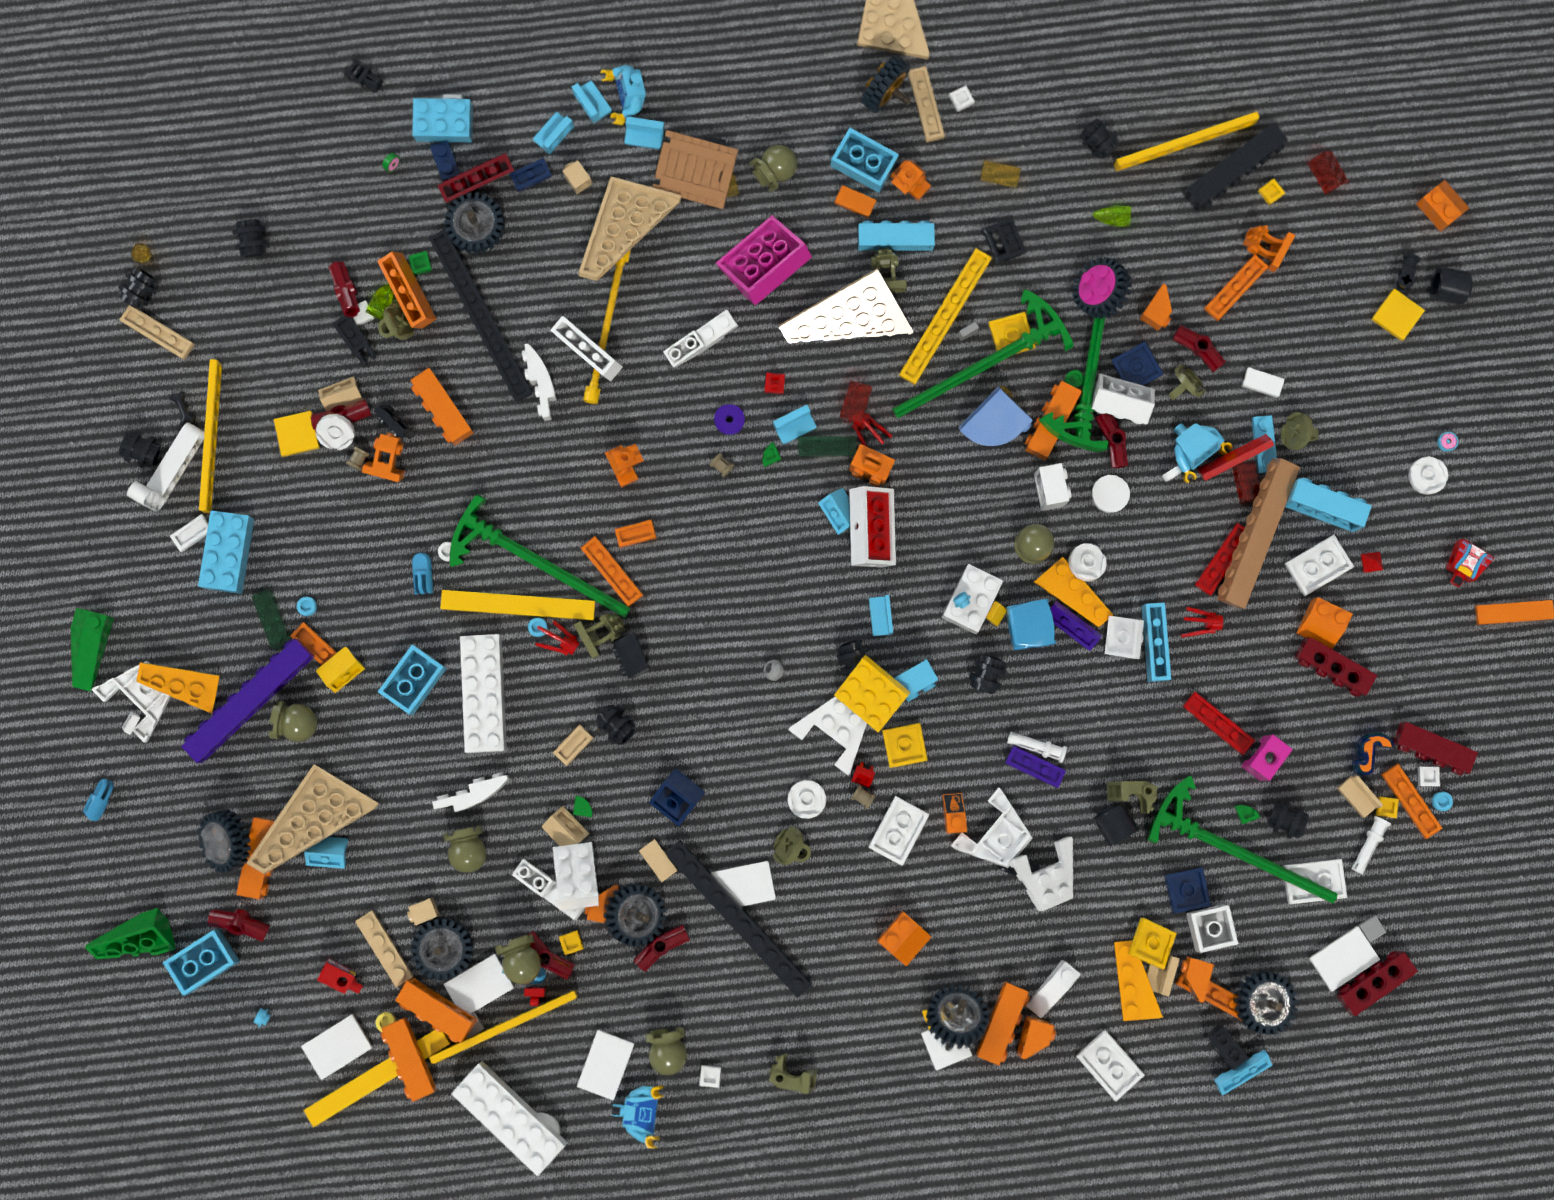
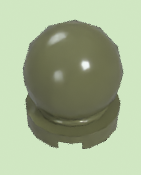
M773 145L766 149L761 160L755 157L749 162V166L754 167L755 170L752 173L763 187L767 185L769 187L768 192L772 193L778 189L777 182H785L795 174L797 158L789 147Z
M1030 524L1024 527L1015 537L1014 551L1024 563L1031 565L1039 564L1046 560L1053 552L1055 545L1054 536L1044 525Z
M276 701L277 705L273 706L270 723L273 724V731H269L271 739L279 740L283 735L287 740L303 742L313 736L318 726V719L311 708L303 704H293L287 707L285 701Z
M477 826L476 831L473 830V827L453 831L452 836H449L448 833L443 834L444 842L449 841L451 843L448 849V860L456 871L473 873L484 865L487 858V849L484 842L478 838V834L483 833L482 826Z
M532 934L528 937L526 935L508 941V945L495 947L497 956H504L502 969L508 980L522 985L532 982L538 976L541 960L537 951L531 948V944L535 942Z
M676 1027V1031L668 1032V1028H663L645 1033L646 1042L652 1044L648 1055L652 1068L661 1075H673L681 1071L687 1062V1050L680 1041L681 1038L685 1037L684 1028Z

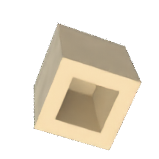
M579 161L575 163L570 162L564 167V177L576 194L592 185L591 178Z
M434 898L408 907L409 911L407 914L411 923L414 922L415 925L440 916Z

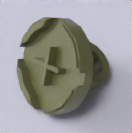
M392 303L385 308L384 319L378 324L379 333L383 337L395 336L400 340H406L415 334V328H411L399 303Z
M1180 364L1174 370L1181 384L1168 394L1172 400H1175L1186 389L1196 397H1201L1205 393L1206 389L1201 388L1203 385L1201 380L1191 369L1187 368L1185 370V365Z
M1301 412L1289 415L1286 419V424H1283L1281 428L1283 445L1294 451L1302 449L1309 441H1315L1319 438V430L1313 428L1311 418Z
M794 827L781 831L774 842L773 848L775 853H773V858L782 865H789L794 861L805 862L811 855L810 847L803 842L802 832ZM804 848L803 854L799 855L801 849Z

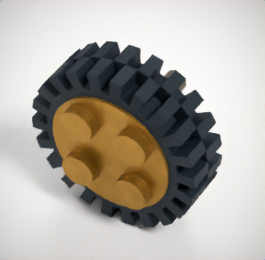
M894 55L886 63L883 62L877 70L878 74L874 78H870L865 85L866 92L861 98V103L875 114L893 96L908 106L911 99L902 93L899 87L904 82L903 80L906 79L911 68L910 65L898 55Z

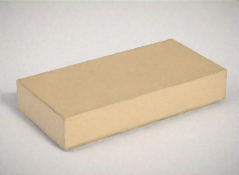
M579 725L553 753L568 766L594 738Z
M655 839L639 850L661 882L678 871Z

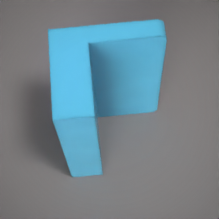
M592 81L581 87L578 83L572 86L574 96L593 123L611 112L610 106Z
M556 112L536 134L533 141L547 153L551 154L573 129V121L568 116L564 118Z
M627 116V129L624 141L626 145L658 150L662 148L665 130L664 122Z
M808 405L773 421V426L782 444H786L816 429V424L810 415Z
M843 488L830 493L818 502L838 535L850 528V498Z
M889 595L869 598L873 637L892 635L893 625Z
M327 837L304 851L306 866L345 869V852L348 838Z

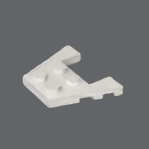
M139 665L123 674L94 687L92 691L103 702H107L120 689L146 715L133 729V732L146 743L152 735L171 696L136 682Z
M834 697L791 726L788 730L803 740L813 725H816L846 748L834 765L846 775H849L867 723Z
M998 788L988 802L1002 812V815L978 844L964 833H961L951 846L955 850L1009 868V860L1018 857L1031 841L1032 836L1003 791Z
M1065 837L1054 842L1059 862L1031 873L1027 855H1021L1009 860L1010 866L1016 870V876L1024 883L1027 888L1026 892L1038 911L1047 910L1073 899L1072 837Z

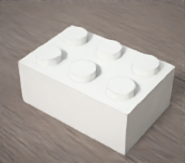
M1099 374L1093 392L1092 409L1101 414H1112L1118 419L1126 418L1132 420L1136 424H1148L1155 405V389Z
M968 564L941 618L977 634L1003 580ZM965 591L967 595H971L968 606L963 609L955 607L953 599L958 594Z
M592 842L553 847L559 910L599 906Z

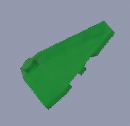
M76 608L71 623L72 687L92 692L114 621L113 617Z
M158 908L140 913L85 945L87 951L95 959L119 958L121 954H132L134 957L140 956V953L148 952L151 955H159L175 950L176 947L169 920Z

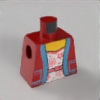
M1465 539L1456 541L1446 567L1448 571L1454 574L1450 583L1460 588L1464 580L1469 583L1475 581L1495 557Z
M330 957L317 978V981L343 994H346L348 989L359 994L364 983L355 979V971ZM345 977L347 981L343 982L339 978Z

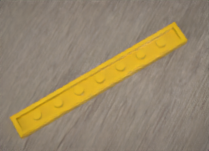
M1258 112L1116 160L1114 168L1116 171H1120L1255 125L1259 119Z
M977 248L974 250L900 372V377L916 385L992 257Z
M210 359L199 501V510L203 513H210L212 511L222 364L217 359Z
M442 590L440 609L594 621L595 601Z
M574 989L478 1033L461 1043L443 1049L429 1057L430 1061L435 1064L576 999L578 993Z
M434 1030L419 1039L417 1043L424 1059L449 1045L450 1041L444 1032ZM390 1058L386 1059L303 1110L311 1125L315 1127L397 1077L396 1069L398 1067L395 1061L392 1062Z

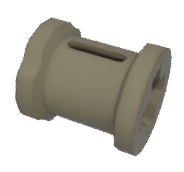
M354 447V453L350 460L346 461V464L361 471L364 460L370 454Z
M719 453L712 460L710 466L716 468L722 474L721 476L725 478L735 465L733 463L730 464Z
M859 785L851 800H857L864 805L865 809H868L876 795L874 793L870 794Z

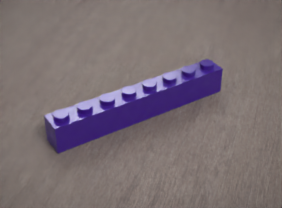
M289 640L283 646L285 649L280 653H275L269 659L270 663L268 665L260 667L255 672L256 676L252 680L245 681L241 685L242 689L237 694L233 693L229 696L227 703L223 707H218L212 713L214 716L209 720L203 721L198 726L199 730L196 733H191L184 739L185 743L181 747L196 763L205 762L315 657L300 640Z

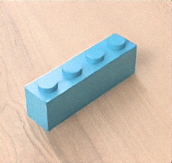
M863 221L858 226V251H878V249L889 248L892 251H933L935 246L934 223L929 221H919L918 223H911L910 221H901L900 223H892V221H882L881 223Z
M1165 603L1144 604L1141 608L1142 620H1144L1143 633L1147 682L1171 680Z

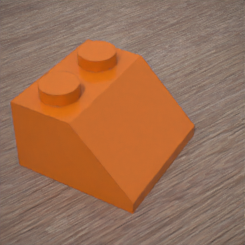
M1446 180L1416 203L1440 232L1469 209L1467 204Z
M1319 597L1311 600L1296 634L1304 638L1311 637L1333 649L1345 632L1353 614Z
M902 911L877 941L907 966L930 940L931 936Z
M1026 1015L1016 1054L1022 1059H1027L1049 1046L1050 1041H1054L1056 1035L1054 1025L1048 1021Z

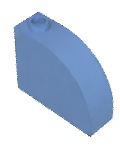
M998 386L958 428L967 438L975 443L985 446H998L1013 440L1022 431L1026 432L1031 427L1033 420Z

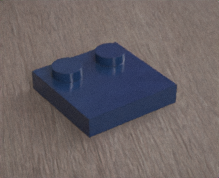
M1146 342L1111 360L1120 378L1124 381L1144 386L1163 375Z
M1203 867L1164 875L1172 913L1175 914L1211 906Z

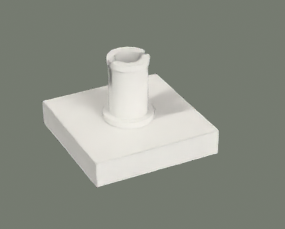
M1109 616L1105 654L1140 659L1141 643L1144 640L1142 634L1144 620Z
M951 1020L945 1024L951 1030L963 1032L959 1022ZM929 1030L921 1032L936 1071L972 1056L970 1049L965 1048V1045L962 1046V1049H957L955 1044L953 1048H950V1043L946 1042L943 1045L941 1044V1038L938 1040L934 1038L935 1032L932 1034Z

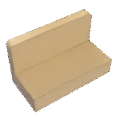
M355 377L318 390L320 400L326 411H330L338 405L348 406L363 400Z
M1357 775L1350 776L1337 787L1339 792L1362 818H1365L1375 808L1383 806L1380 800Z
M564 806L552 814L542 825V828L559 846L579 844L589 835L587 830Z
M1169 955L1164 970L1149 964L1147 977L1154 992L1169 997L1179 958Z

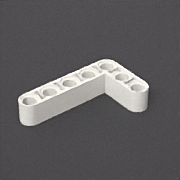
M187 422L182 427L147 486L135 481L129 487L127 496L143 506L158 512L203 442L205 431Z

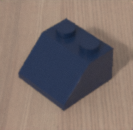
M675 768L649 803L679 827L706 792Z

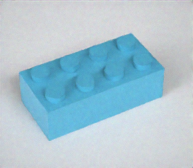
M1307 478L1297 479L1294 482L1285 505L1286 508L1351 532L1365 527L1372 505L1366 504V500L1350 498L1345 492L1331 491L1330 487L1322 484L1319 486L1312 483V480Z
M210 511L198 587L242 594L254 518L248 515Z

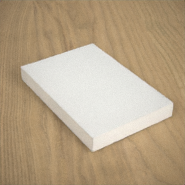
M1335 535L1328 537L1285 563L1286 568L1304 596L1354 567Z
M895 796L868 848L903 866L930 814Z
M1342 859L1283 865L1284 868L1338 893L1337 899L1347 898ZM1285 881L1288 904L1324 901Z
M768 861L711 872L741 906L776 899Z
M1358 926L1309 957V960L1331 992L1380 960Z
M496 954L444 984L454 1004L469 1014L515 988L512 982L502 973V964Z
M354 1014L301 1046L321 1080L373 1048Z
M597 1030L577 1087L614 1100L635 1043Z
M1103 1030L1076 1055L1115 1101L1145 1076L1106 1030Z

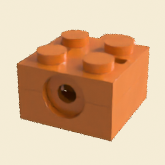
M860 444L851 462L849 471L852 472V476L858 479L863 477L869 480V484L875 487H883L895 460Z

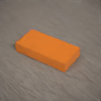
M842 185L834 204L869 219L876 200Z
M652 519L615 529L619 548L657 539Z

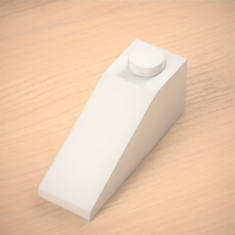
M1061 960L1030 999L1027 1007L1042 1018L1069 990L1081 974L1067 962Z

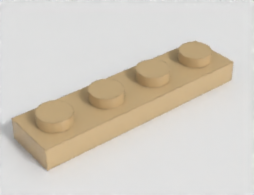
M373 910L355 921L396 988L414 977Z

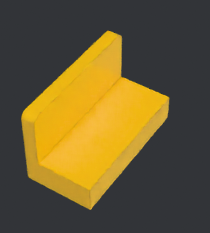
M344 647L319 667L316 672L325 685L334 693H337L365 670V667L353 656L347 647Z

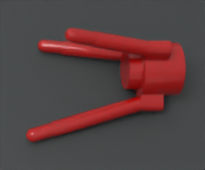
M863 410L851 418L854 423L852 427L856 431L861 444L866 447V442L859 428L861 430L867 428L881 444H884L882 438L871 427V423L889 438H892V435Z
M1186 607L1187 611L1205 615L1206 617H1184V620L1204 622L1205 628L1208 629L1181 634L1182 638L1207 633L1215 634L1216 630H1222V615Z
M554 620L553 624L566 635L564 639L541 626H537L538 630L561 642L560 647L563 649L538 642L535 643L536 646L560 652L566 656L568 653L574 654L580 642L576 640V636L569 633L557 621Z

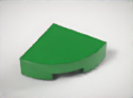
M774 442L769 444L763 453L764 468L781 460Z
M576 796L573 815L593 817V811L588 801L583 797Z
M1234 806L1241 824L1261 818L1259 813L1249 806Z

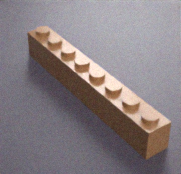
M1282 458L1272 459L1268 463L1267 473L1260 483V491L1253 501V509L1246 519L1244 531L1240 534V542L1237 549L1233 552L1231 565L1225 572V580L1218 590L1217 600L1235 608H1246L1300 470L1299 466Z

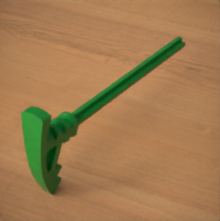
M1024 289L1021 305L1029 303L1027 315L1035 313L1038 329L1030 328L1029 334L1026 332L1021 333L1020 339L892 410L898 419L1025 348L1033 349V344L1040 345L1041 339L1044 341L1049 340V335L1052 337L1060 335L1064 352L1073 348V341L1052 307L1036 294ZM1041 310L1048 315L1051 322L1043 324Z
M1105 316L1104 319L1097 317V319L1094 318L1081 402L1079 405H1076L1078 414L1074 415V419L1077 422L1065 423L1064 415L1053 419V412L1039 419L1041 424L1061 441L1092 452L1106 451L1108 447V441H1091V433L1088 431L1092 429L1090 422L1093 421V415L1091 413L1095 411L1092 409V399ZM1075 429V436L1065 432V430Z
M479 494L473 498L461 517L452 538L450 547L451 567L465 563L460 559V556L470 554L471 551L467 550L466 546L481 535L482 541L490 540L491 546L499 545L626 618L631 609L628 606L504 536L502 529L494 530L493 524L487 526L486 520L479 521V517L474 513L486 503L487 499ZM465 527H468L469 529L473 530L467 537H465L461 542H459Z
M1192 776L1178 783L1164 798L1156 812L1146 840L1154 844L1159 839L1160 825L1163 827L1170 825V830L1178 829L1180 835L1187 833V838L1190 840L1197 838L1332 904L1337 900L1338 893L1201 828L1197 821L1191 823L1189 817L1182 819L1183 799L1186 801L1191 800L1188 788L1191 790L1196 789ZM1173 798H1175L1174 814L1166 811Z

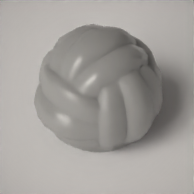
M770 660L764 666V675L769 680L777 681L784 674L783 666L777 660Z

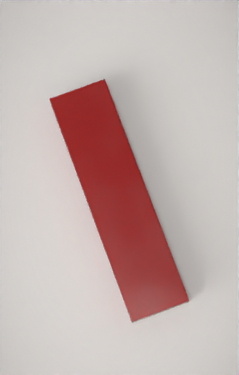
M1264 434L1197 470L1204 480H1208L1273 447L1274 443L1267 434Z
M1236 523L1194 586L1209 596L1213 594L1224 578L1226 570L1231 565L1233 552L1238 547L1240 534L1244 531L1245 527Z
M1193 692L1182 706L1241 755H1244L1255 742V739L1197 692Z

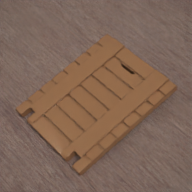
M666 130L665 136L670 137L671 140L670 143L663 142L655 178L661 181L660 185L653 184L652 188L681 195V198L724 209L738 149Z

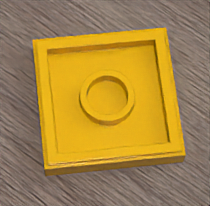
M1393 289L1371 320L1400 341H1403L1425 310L1396 289Z
M1025 312L988 322L996 351L1020 339L1021 333H1030ZM1025 348L1018 353L1028 351L1029 349Z
M312 411L274 419L282 457L320 449L316 431L313 430L311 425Z
M920 723L882 730L889 768L928 761Z
M1140 918L1128 954L1164 970L1177 933L1148 919Z

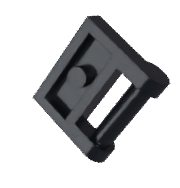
M1013 217L981 230L982 236H985L992 253L994 265H999L1004 261L1026 253ZM995 231L1004 249L1005 254L1000 255L992 233Z
M378 405L374 410L378 415L377 418L382 423L387 424L391 428L390 431L396 437L411 439L417 431L413 427H409L394 412L390 405Z

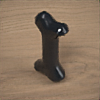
M181 391L178 394L172 393L169 399L177 404L182 415L180 425L184 426L187 422L195 423L196 417L188 412L184 403L186 393Z

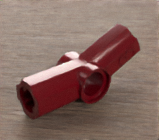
M344 261L334 262L328 266L334 282V291L344 315L351 318L355 317L360 312L356 298L358 296L352 279H350Z
M1182 325L1179 326L1172 340L1190 349L1194 355L1199 356L1212 373L1226 363L1213 347L1212 341L1208 336H1201ZM1198 342H1202L1205 345L1204 350L1198 347Z
M364 399L348 406L338 405L330 411L312 414L311 425L313 430L316 431L319 420L329 414L344 416L353 423L371 416V413Z
M1105 413L1099 415L1095 420L1106 441H1108L1111 468L1128 467L1125 432L1120 429L1112 414ZM1112 435L1119 436L1120 443H1115L1112 440Z
M214 909L208 915V925L210 927L227 929L233 935L240 936L244 934L261 942L265 939L270 925L251 918V915L242 909H237L234 912Z
M683 924L663 934H659V936H653L655 940L649 942L633 959V962L646 972L668 950L690 941ZM663 941L665 944L662 948L654 947L656 942Z
M534 930L530 932L527 937L531 934L533 935L535 942L531 944V948L537 951L540 960L541 955L544 953L550 956V962L548 964L541 962V967L568 980L575 964L554 954Z

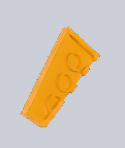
M1063 557L1033 582L1046 590L1050 595L1059 599L1064 605L1076 611L1077 614L1097 628L1106 622L1109 616H1113L1089 586L1071 572L1069 563Z
M140 662L136 682L212 714L220 675Z
M1133 940L1114 942L1123 1021L1163 1018L1142 961L1128 954Z

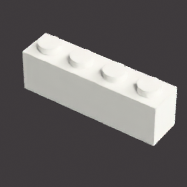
M564 316L550 330L609 381H612L623 368V366Z

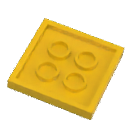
M865 655L834 696L874 730L879 732L911 692Z

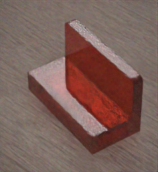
M1332 151L1322 152L1307 162L1325 195L1349 183Z
M850 381L839 416L843 422L851 423V420L862 422L872 391L870 385Z
M1240 463L1232 467L1239 502L1243 504L1254 501L1260 491V483L1255 463Z

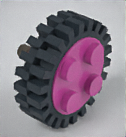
M1108 257L1103 259L1097 258V262L1094 260L1090 261L1091 266L1087 264L1083 266L1086 270L1085 272L1079 271L1078 274L1081 275V278H1075L1074 280L1078 285H1073L1072 289L1076 292L1072 293V297L1075 298L1073 301L1081 311L1093 318L1104 319V316L1107 318L1111 317L1110 312L1116 314V307L1119 309L1123 308L1121 302L1122 300L1127 302L1128 298L1125 297V294L1130 295L1131 291L1127 288L1132 287V283L1129 281L1131 280V276L1128 274L1129 271L1120 263Z

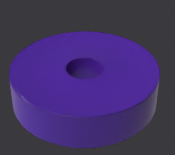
M723 405L715 413V426L724 435H735L744 426V414L736 405ZM732 417L733 421L731 423L726 422V418Z

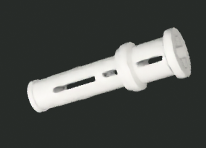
M1010 732L1007 741L1008 744L1038 752L1044 758L1050 757L1059 760L1060 763L1063 762L1067 750L1066 746L1060 747L1052 744L1051 741L1042 742Z
M1377 816L1374 817L1375 822L1370 831L1366 833V836H1368L1351 868L1362 875L1378 843L1384 840L1383 835L1387 827L1391 826V823Z

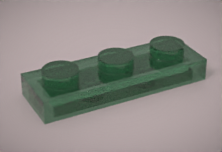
M856 436L798 437L799 457L855 456Z
M268 589L251 596L271 649L275 650L283 647L290 638L272 591Z

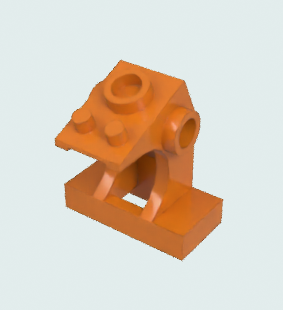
M913 160L903 161L890 176L893 179L891 182L905 195L909 193L917 201L931 188V185L925 181L926 172Z
M1267 225L1249 229L1245 235L1246 239L1243 245L1247 247L1248 252L1259 254L1270 260L1271 263L1267 269L1274 273L1279 268L1295 235L1288 232L1283 240H1280L1268 234ZM1261 240L1271 244L1269 250L1260 246Z
M388 432L386 435L380 434L379 438L377 437L374 442V449H376L374 461L365 463L362 473L400 482L404 478L405 471L396 469L395 463L397 455H401L404 443L401 441V438ZM382 451L391 453L389 463L381 461Z
M636 444L625 448L620 445L605 452L621 488L638 480L632 466L644 460Z

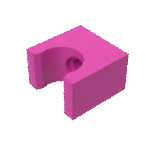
M1274 735L1263 736L1259 741L1261 745L1256 753L1241 765L1243 769L1259 781H1270L1293 750ZM1268 752L1273 756L1271 763H1268L1265 759Z

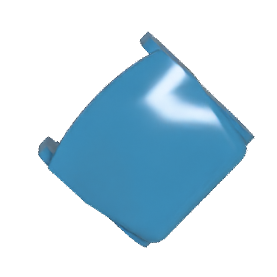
M1048 599L1006 607L1010 639L1014 651L1056 644V640H1054V622L1048 605Z

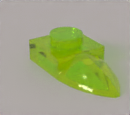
M1113 205L1112 207H1105L1095 211L1092 216L1099 222L1107 225L1129 227L1132 207Z
M389 284L382 286L375 292L365 311L379 320L384 319V310L392 303L393 291Z

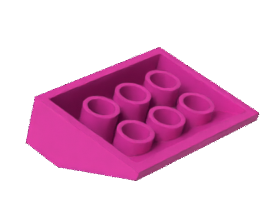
M771 215L717 261L716 265L739 291L756 306L812 257L806 244Z

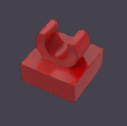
M766 373L764 393L783 394L785 374Z
M861 762L856 767L851 781L869 788L875 775L873 771L874 766L871 765L868 770L863 768L864 762Z
M526 987L524 989V996L531 997L530 1006L540 1005V997L546 995V987Z

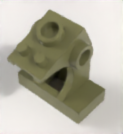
M889 248L878 249V252L874 253V257H871V268H878L879 272L880 268H890L891 278L883 279L891 293L906 292V280H896L895 267L898 266V256Z
M607 613L599 618L601 622L585 629L581 621L574 624L593 660L600 657L596 647L609 640L613 642L622 637L621 633L625 631L624 623L617 614L610 615V613ZM605 625L610 634L599 639L595 630Z
M1148 781L1107 782V801H1129V796L1134 794L1139 800L1140 814H1149L1154 809L1152 804L1157 799L1158 787Z
M787 1053L776 1057L775 1061L778 1063L777 1065L775 1063L772 1065L768 1073L771 1075L768 1081L778 1088L801 1091V1093L805 1094L815 1090L817 1070L808 1069L801 1076H795L786 1067Z

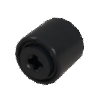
M1437 267L1430 283V299L1463 305L1472 291V274L1469 271Z
M1124 802L1110 804L1097 812V815L1093 818L1108 846L1126 839L1139 830Z

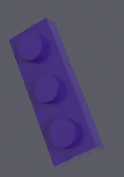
M1056 601L1051 606L1050 610L1054 625L1091 651L1103 635Z
M1012 746L1004 763L1055 788L1059 787L1066 770L1015 746Z

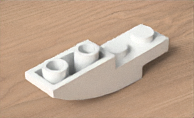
M726 309L696 331H692L663 352L675 368L722 340L726 334L738 327V325Z
M524 344L525 350H522L523 361H527L528 369H525L526 380H529L531 385L538 384V386H535L536 398L540 397V405H537L538 414L542 416L544 421L552 420L549 401L557 400L552 380L535 350L529 344Z
M502 772L493 774L492 779L485 780L484 777L474 779L473 784H469V793L466 789L456 792V796L449 797L448 794L438 796L437 801L432 802L434 809H440L453 805L455 812L474 807L497 793L510 779L509 775H503Z
M522 859L512 876L559 909L556 880ZM585 907L561 911L577 921Z

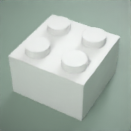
M1062 463L1039 467L1034 473L1041 511L1064 507L1069 502V498H1071L1070 487L1066 486L1065 481L1067 479L1066 468L1062 467Z
M1222 904L1186 913L1196 952L1202 953L1238 944L1229 905Z

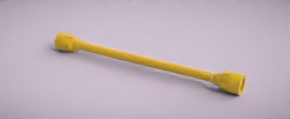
M631 249L616 263L612 290L599 347L604 351L606 349L605 346L607 344L622 270L625 262L628 263ZM593 369V376L589 386L585 388L583 401L590 404H598L601 390L598 388L600 373Z

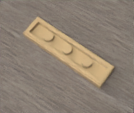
M924 66L911 69L908 76L926 142L943 139L945 135L927 68Z
M130 305L119 319L124 324L183 360L186 359L195 345Z

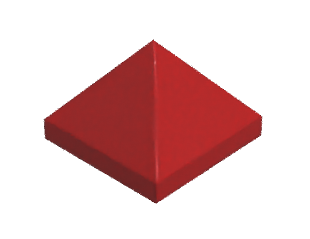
M1380 551L1360 554L1364 573L1383 570Z

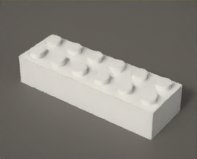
M499 634L460 636L465 753L507 751L502 636Z
M483 1061L451 1093L537 1176L540 1175L568 1143Z

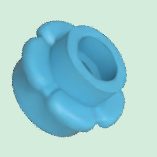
M965 591L958 594L953 599L955 607L963 609L968 606L971 595H967Z
M260 1008L254 1020V1023L259 1025L258 1027H261L262 1024L266 1026L271 1016L268 1014V1009Z

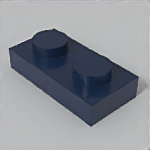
M447 140L430 146L442 182L460 174Z
M544 158L509 173L518 192L552 177Z

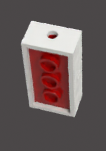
M867 486L849 489L851 566L887 567L896 565L894 489Z

